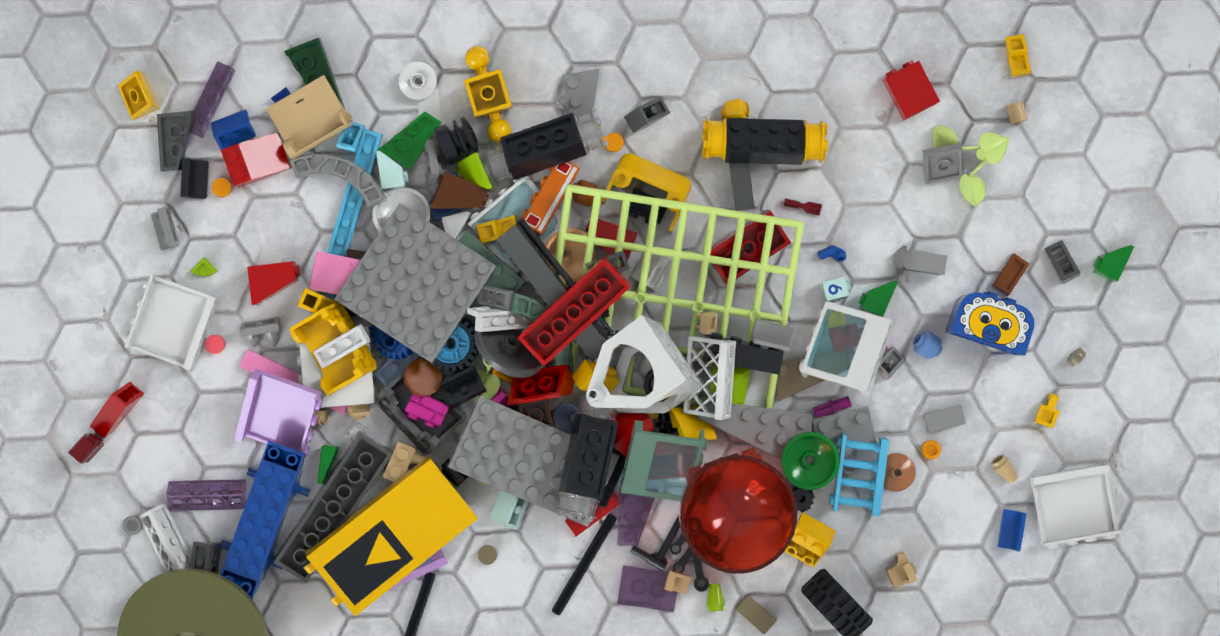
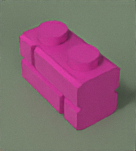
M412 394L405 412L408 413L407 417L416 421L418 418L425 420V425L435 429L436 426H441L449 405L429 396L420 397Z

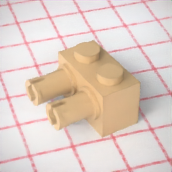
M398 441L383 477L395 482L410 470V465H417L426 457L418 454L416 447Z

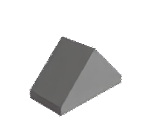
M892 346L883 355L877 373L883 380H889L906 359Z

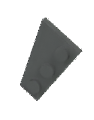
M195 111L157 114L161 172L182 170V158L185 157Z

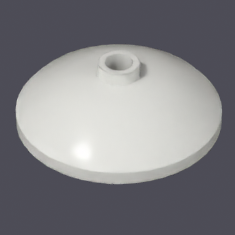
M399 187L386 191L384 194L387 200L375 205L373 208V222L378 232L384 227L399 203L428 222L430 221L431 214L427 200L421 193L411 188Z

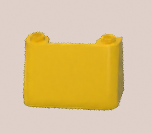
M339 302L322 308L289 328L291 337L295 342L300 344L306 343L324 375L320 379V388L326 396L367 375L377 367L375 359L365 344L332 364L321 368L313 351L356 327L346 308Z

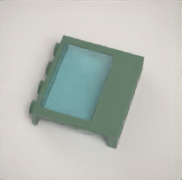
M635 420L620 480L621 493L689 503L690 496L695 493L694 481L699 478L698 466L703 463L702 451L706 450L707 447L704 430H700L698 439L643 431V421Z

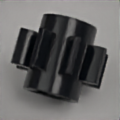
M669 412L663 415L659 413L656 427H660V433L669 435L673 431L677 433L678 428L672 427Z

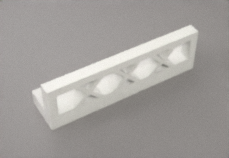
M490 306L472 307L467 310V314L476 317L475 331L478 332L522 329L532 322L520 314L510 312V310H502Z
M161 504L138 516L165 571L190 568L191 555L166 504ZM146 516H149L152 524L149 523Z

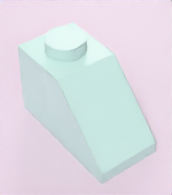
M376 151L382 190L387 191L393 188L406 187V183L409 182L408 172L404 171V168L381 151Z

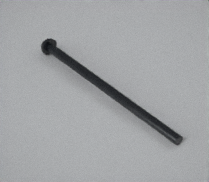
M524 218L517 222L555 269L556 274L564 278L568 287L573 285L575 282ZM601 315L592 322L606 340L618 333V330L614 332Z

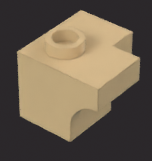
M903 551L896 553L894 564L885 569L894 588L917 581L915 575L917 571L913 563L908 562Z

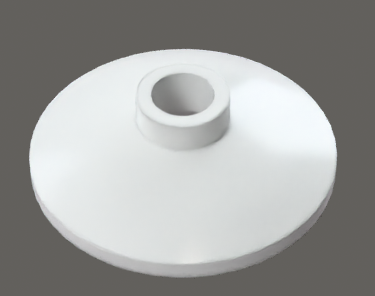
M412 62L406 65L399 75L401 91L405 96L413 100H423L429 97L437 85V77L434 70L423 62ZM421 79L422 83L420 85H416L415 80Z

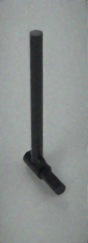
M699 477L696 481L694 495L690 496L689 503L685 502L658 553L649 554L633 545L630 552L646 560L650 565L664 571L668 563L664 556L705 480Z

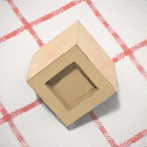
M669 569L664 590L671 592L673 590L686 594L692 576Z

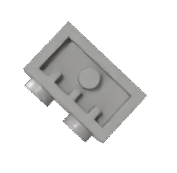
M427 139L424 156L428 184H439L443 172H446L444 153L441 148L435 146L434 139Z
M166 207L157 209L158 212L152 213L151 218L160 249L166 250L179 246L180 243L170 209Z

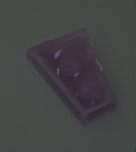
M619 487L617 545L638 546L655 499L654 497L621 493V487ZM645 487L646 490H658L657 487Z

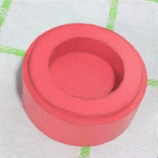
M210 335L205 341V348L212 354L221 353L225 348V340L220 335Z

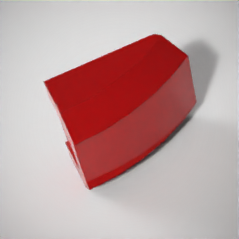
M616 413L607 420L618 423L614 447L625 457L635 420L643 421V431L652 432L654 429L651 417L647 413Z

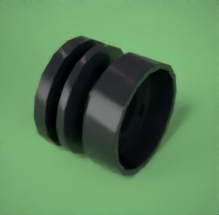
M464 116L460 117L461 127L458 126L456 120H453L454 130L450 131L446 124L434 128L449 166L461 161L459 153L461 151L468 157L470 156L468 149L472 147L473 152L479 154L478 140L472 126Z

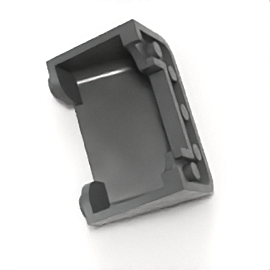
M403 371L381 391L376 398V403L423 454L429 455L468 417L461 407L458 406L453 409L449 407L441 426H436L435 429L425 425V420L418 418L416 421L407 417L408 413L405 412V409L413 393L404 383ZM432 395L429 396V397H432V398H434V399H436V400H438V401H440V402H442V403H445L443 400H441V399H439V398H437V397H435V396H432Z

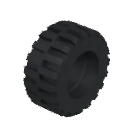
M825 568L820 569L801 588L802 594L842 636H860L873 622V618Z

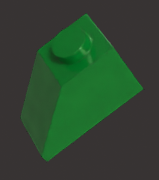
M1125 246L1102 254L1100 257L1098 256L1093 264V267H1095L1093 273L1112 282L1119 281L1134 246Z
M894 280L868 290L866 294L862 293L859 304H861L859 309L883 317L898 282Z

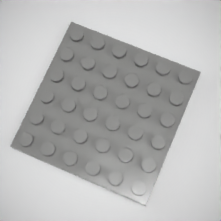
M399 203L335 297V300L433 364L497 266Z

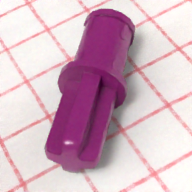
M848 395L834 401L829 400L828 403L813 407L814 416L818 418L831 413L836 414L837 411L852 407Z

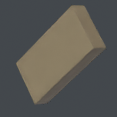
M749 595L735 608L764 635L777 621Z

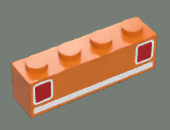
M569 161L549 168L551 173L548 177L544 176L539 185L542 187L540 192L534 193L530 200V203H532L530 209H525L520 218H524L532 230L541 237L564 199L566 186L568 184L572 185L579 173L580 168Z

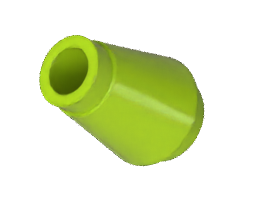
M709 584L706 603L708 611H723L725 603L721 585Z

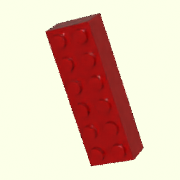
M603 256L523 329L517 338L545 366L631 288V283Z

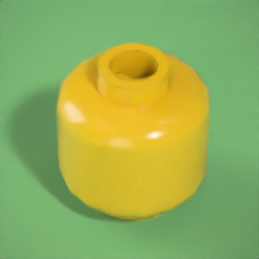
M741 98L726 101L721 109L722 119L747 118L750 116L747 101L744 102Z

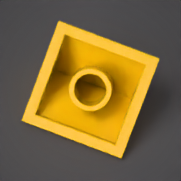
M135 71L117 85L132 120L160 109L146 75L141 71Z

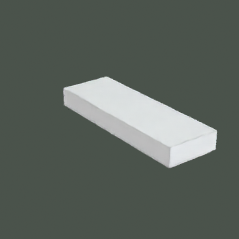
M362 324L316 349L313 353L321 368H324L370 342V339Z

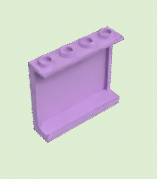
M255 369L249 378L234 440L242 442L245 437L265 444L268 441H272L303 452L305 457H307L310 446H307V444L311 442L314 435L312 426L315 427L318 420L316 411L320 410L323 401L320 400L322 392Z

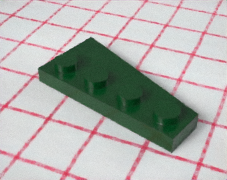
M321 38L313 39L284 51L293 63L292 65L296 71L299 72L305 85L325 75L344 110H346Z

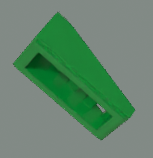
M326 444L322 446L317 478L318 484L325 482L339 446Z

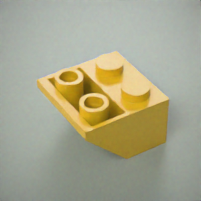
M802 512L780 549L814 568L830 547L836 531Z

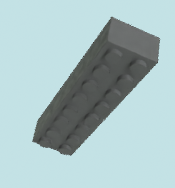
M359 430L275 555L273 563L307 583L313 572L308 574L303 568L310 563L306 558L305 551L314 547L349 519L392 456V451Z

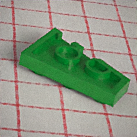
M423 112L378 150L411 171L424 151L426 140L433 137L435 134L434 128L439 127L442 122L427 112Z

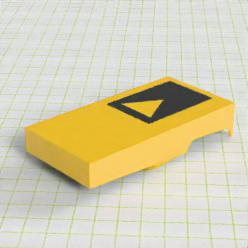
M428 456L352 514L339 528L314 547L306 550V558L310 563L303 568L308 574L317 570L337 594L334 598L330 599L334 606H338L343 602L352 614L357 616L478 518Z

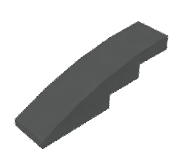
M728 163L735 210L755 209L749 163Z

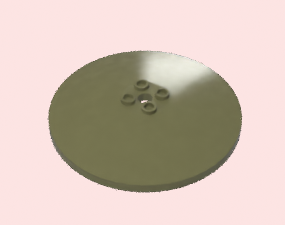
M193 568L170 570L145 582L126 603L120 616L117 636H269L260 610L243 589L219 574Z

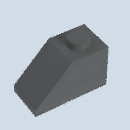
M662 97L638 106L624 116L632 132L635 133L670 114V111Z

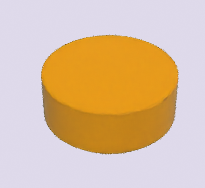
M610 133L607 135L605 147L608 151L618 152L623 148L624 140L620 134Z
M218 178L212 184V191L218 197H227L232 192V184L225 178Z
M928 440L922 444L921 453L927 459H936L941 453V447L938 442Z

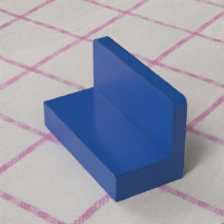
M242 110L211 122L213 137L220 150L256 137L255 130L249 121L247 110Z
M1003 509L997 547L1020 552L1026 513Z

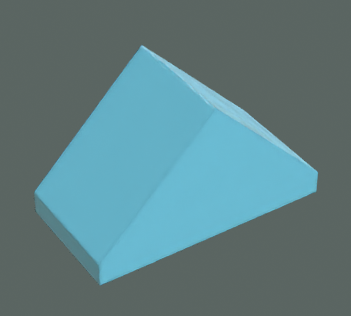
M351 122L352 126L341 132L336 147L339 150L356 154L365 125Z

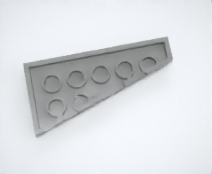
M710 401L705 406L709 412L715 413V405ZM731 404V417L728 419L716 420L712 417L700 415L697 418L781 459L786 444L793 437L804 432H811L813 414Z

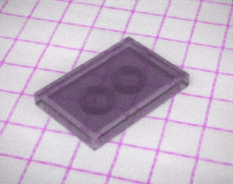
M623 565L617 604L674 612L677 592L664 590L668 572Z

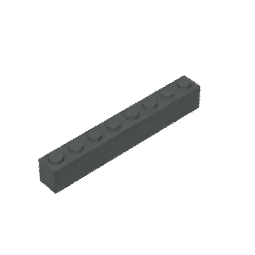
M518 223L498 237V247L502 252L509 254L511 257L509 260L515 268L519 267L523 272L521 276L527 283L530 282L533 285V291L539 299H544L546 308L568 289ZM593 323L572 340L574 344L578 343L582 348L580 350L582 355L586 359L589 358L592 362L599 357L602 345L607 341Z

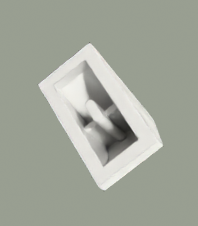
M465 211L442 217L445 233L457 240L472 213Z

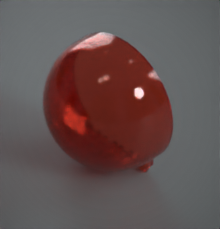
M754 447L741 451L742 455L735 453L705 463L702 467L699 465L687 469L689 477L685 478L687 485L680 500L679 522L682 534L689 548L705 564L726 573H750L773 563L787 549L797 525V503L790 484L776 468L763 461L761 454H757Z

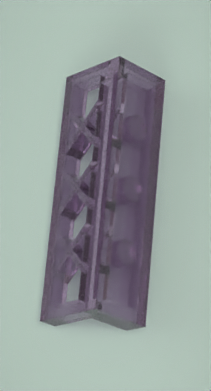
M217 61L193 110L195 114L190 133L203 139L236 70L231 66Z
M246 479L169 481L166 493L169 510L244 509L246 504ZM240 498L241 503H234L231 499ZM199 499L202 501V503L196 504L195 502H193V500ZM212 499H219V500L222 501V502H221V503H214V502L211 501V500H212ZM173 500H181L183 503L174 504Z

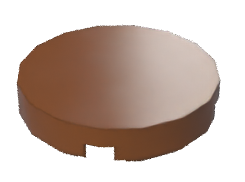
M426 359L412 361L405 368L403 375L406 387L408 386L413 394L420 397L432 395L441 386L442 375L440 370Z

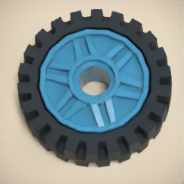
M463 317L450 337L455 340V347H450L447 342L433 362V366H437L440 370L453 372L466 368L476 359L479 351L475 344V324L469 321V318Z

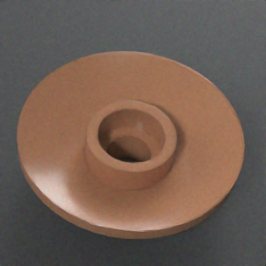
M900 453L887 455L883 487L890 491H903L913 483L916 471L909 457ZM896 469L901 471L899 476L894 475Z

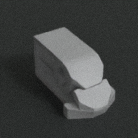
M904 245L894 254L893 263L898 274H903V271L907 270L940 276L945 275L947 255L914 250L907 251V246Z

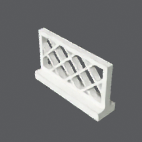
M689 336L687 363L703 384V387L684 400L683 413L712 417L716 420H725L731 417L736 341ZM694 341L700 342L704 348L699 353L694 349ZM713 344L719 345V353L716 356L710 350ZM705 351L712 359L707 364L700 357ZM696 359L703 367L697 373L693 369V362ZM713 362L718 367V372L715 375L708 368ZM704 370L710 377L705 384L699 377ZM712 381L717 387L713 395L707 388ZM702 390L709 397L704 403L697 395ZM693 398L700 405L696 410L690 409V401ZM710 401L715 405V413L709 412L705 406Z

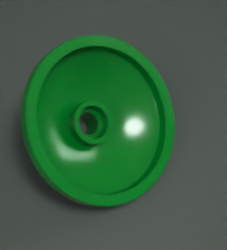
M804 432L793 437L786 444L781 457L782 469L787 479L793 485L805 490H816L828 485L836 476L840 464L839 453L834 443L828 437L816 432ZM808 456L813 458L810 463L806 462V457Z

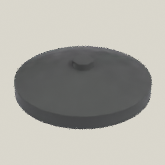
M525 328L486 332L475 331V344L479 353L497 371L512 377L526 378L537 374L543 367L538 359L517 338L519 333Z

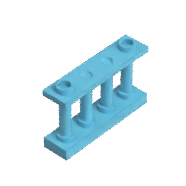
M841 432V437H837L836 448L839 449L840 464L835 478L834 494H830L829 505H832L833 511H838V504L867 507L872 516H880L889 439L887 437H879V442L876 441V443L847 440V435L844 432ZM845 448L875 451L877 453V460L867 462L844 459ZM843 467L872 470V472H875L874 479L866 481L842 478ZM842 485L868 488L872 491V498L865 500L839 497L840 487Z

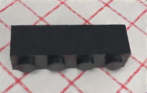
M719 333L707 334L706 338L736 341L735 367L779 375L784 354L782 349L755 344L752 340L745 342L740 337L731 336L729 339L724 338ZM713 344L710 347L715 356L719 353L718 344ZM705 351L703 353V361L712 360Z

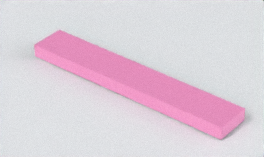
M247 349L239 366L252 373L255 369H259L299 384L298 375L301 373ZM347 405L327 408L344 415Z

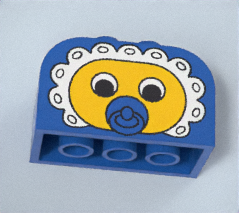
M987 291L963 295L955 302L945 330L946 333L1016 356L1026 355L1034 330V318L1027 308L1016 304L1017 300L1008 297L1000 299L997 298L998 294Z

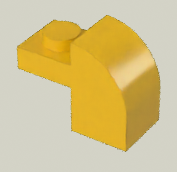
M304 287L296 305L316 313L337 301Z

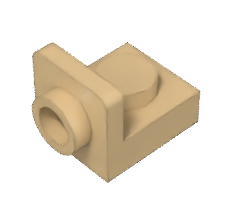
M367 404L347 405V415L354 417V420L365 419V415H371Z

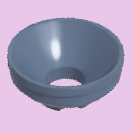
M567 402L560 404L553 412L554 427L571 435L573 422L570 419L571 413L573 412L576 415L585 414L575 403Z

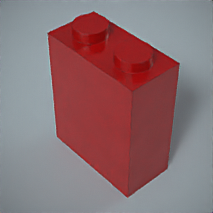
M911 60L902 65L903 69L899 71L893 69L886 73V78L882 80L903 121L940 102L920 61L914 63Z

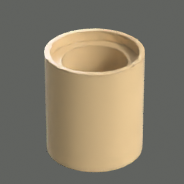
M1023 101L1006 106L1011 125L1028 120Z

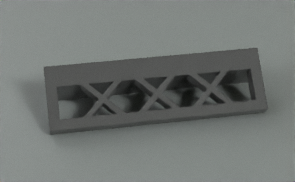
M193 542L190 568L207 570L218 574L220 545L222 543Z

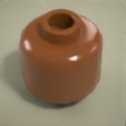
M579 180L573 184L598 189L595 183L585 180ZM578 193L572 194L574 203L587 207L593 205L594 196Z

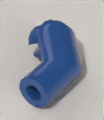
M835 245L817 252L820 260L832 257L839 262H843L847 257L846 252Z

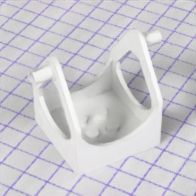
M641 315L602 345L586 393V399L595 408H609L615 413L664 414L702 388L703 384L661 323ZM621 344H625L628 346L621 352L616 367V374L620 382L610 394L608 388L604 385L614 349ZM639 351L647 357L654 373L653 391L646 397L628 396L623 390L632 357ZM669 397V398L666 399L664 402H659V401H661V400H663V399Z

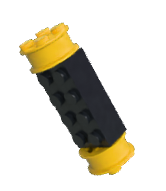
M707 118V120L703 121L702 158H706V160L709 157L722 158V161H725V163L802 165V162L805 163L806 160H818L819 163H822V161H825L826 152L828 151V140H825L827 123L820 121V124L807 123V120L724 118L723 121H710V118Z

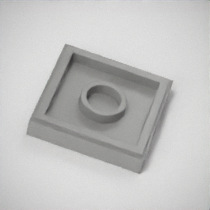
M961 143L922 150L925 184L961 178L963 175Z

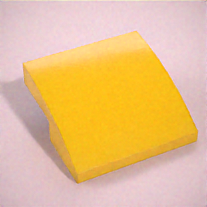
M690 406V409L696 410L699 406ZM684 407L673 408L669 411L672 427L678 428L679 436L698 439L700 430H704V438L707 439V442L717 439L713 425L697 418L698 415L683 413Z

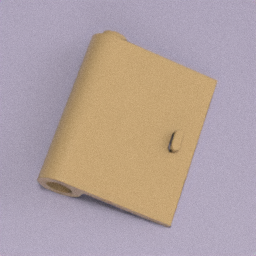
M325 75L266 108L285 141L283 147L291 159L297 158L351 127V121H353L351 114L344 110Z

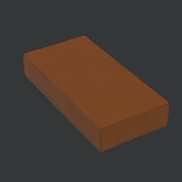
M1013 253L992 286L1009 296L1030 263Z

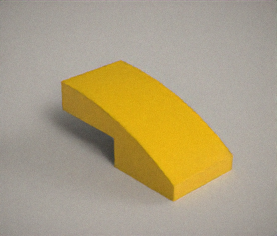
M1025 35L1005 37L1011 78L1030 75L1031 68L1027 55L1028 48Z
M516 215L476 225L480 242L484 244L496 241L500 235L518 222Z

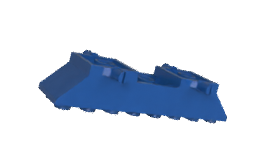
M272 441L267 443L258 471L250 467L247 470L249 472L246 475L255 479L232 543L222 540L220 548L229 550L220 575L237 584L252 600L262 580L265 578L267 570L271 566L282 570L280 566L273 563L274 550L293 498L297 493L306 497L310 493V489L300 486L305 453Z

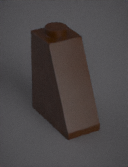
M443 172L429 208H481L488 201V189L448 172Z

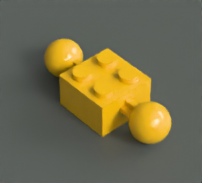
M473 46L466 52L465 62L469 68L475 70L477 76L464 80L476 120L489 116L491 123L487 129L488 136L493 142L500 144L501 137L512 134L510 124L501 118L500 112L513 109L501 69L488 73L486 69L490 59L488 51L481 46Z

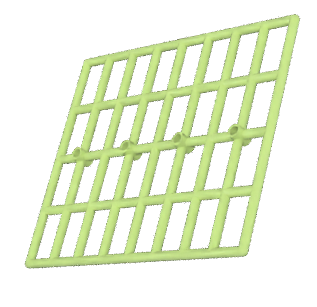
M568 184L565 188L555 258L562 266L565 240L586 243L583 275L587 272L585 264L592 261L594 245L615 248V253L623 249L643 252L638 291H626L621 296L622 298L636 300L633 321L642 315L645 301L665 304L662 326L668 333L672 306L693 309L689 336L697 337L698 329L695 328V325L699 324L700 318H696L695 315L700 314L703 310L722 313L719 334L726 338L730 315L749 317L751 320L747 342H750L752 340L751 333L755 319L779 322V324L787 326L804 222ZM573 193L594 196L588 236L567 233ZM601 197L622 200L617 240L595 237ZM630 202L651 205L645 245L624 242ZM659 206L680 210L674 249L653 246ZM688 211L709 214L703 254L682 251ZM717 216L738 219L732 258L710 255ZM746 220L767 223L760 263L739 260ZM774 225L796 228L789 268L768 264ZM651 254L673 257L666 297L646 294ZM617 257L615 259L617 261L618 267H620L621 263L619 257ZM680 258L701 262L694 301L674 298ZM709 263L730 266L724 306L703 303ZM738 268L759 271L753 308L751 310L731 307ZM766 272L787 275L781 315L760 312ZM614 303L609 307L610 317L604 318L610 327ZM571 341L570 349L573 357L574 374L579 344H574ZM676 346L682 355H686L685 360L687 361L688 346L687 348ZM634 355L623 390L626 394L646 397L647 395L643 388L630 387L635 361ZM770 374L765 408H773L778 379L777 374ZM653 377L652 388H651L652 390H653V387H654V377ZM695 398L690 401V404L699 405Z

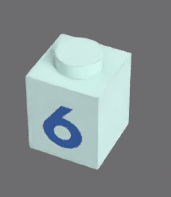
M845 277L820 283L825 301L849 296V291H851L850 282L845 280Z

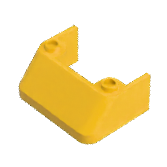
M627 153L621 157L606 189L611 191L613 185L618 188H625L631 183L632 178L635 177L667 191L666 200L686 202L691 190V182L687 177L637 155ZM602 198L601 203L605 205L608 198ZM668 208L676 213L668 231L670 234L680 215L679 209Z

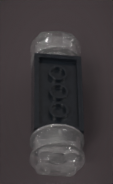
M591 108L590 112L579 116L572 112L501 137V141L499 140L497 145L488 148L483 146L480 149L482 159L485 160L486 164H483L486 174L489 175L492 186H499V182L523 178L586 156L587 153L590 154L591 150L600 147L606 149V146L609 144L606 135H604V127L596 109L593 110Z
M583 393V395H579V398L582 400L579 411L575 413L577 415L574 418L559 487L561 492H558L561 495L560 501L555 511H558L557 515L574 518L576 515L575 519L593 522V519H597L594 516L597 503H600L599 500L603 498L618 428V420L615 419L617 408H595L587 402L586 393Z

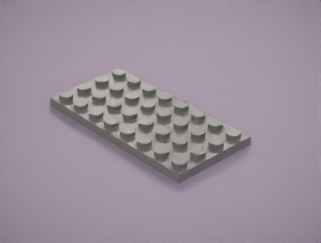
M481 395L478 396L449 461L448 468L587 527L598 506L597 499L559 491L570 434ZM614 453L611 456L606 484L619 459V456Z

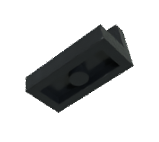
M182 158L180 197L207 199L208 161Z

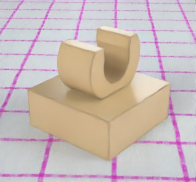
M710 311L695 315L696 318L701 319L700 324H696L695 328L700 329V333L706 335L716 332L718 312Z

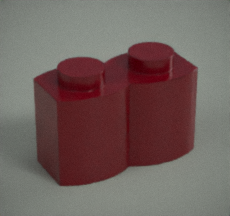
M96 433L84 434L68 453L81 464L89 463L104 446V440Z

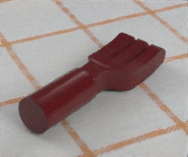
M785 198L783 205L796 209L801 208L808 214L820 216L822 204L814 202L800 203V201Z

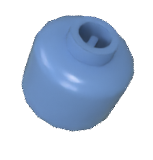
M929 331L919 332L913 340L914 351L926 359L937 357L942 351L941 339Z

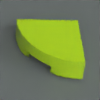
M203 257L191 272L198 276L207 277L217 273L218 270Z

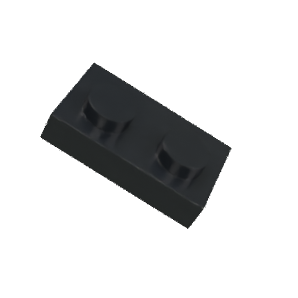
M475 366L466 367L461 372L447 376L440 382L452 409L487 392Z

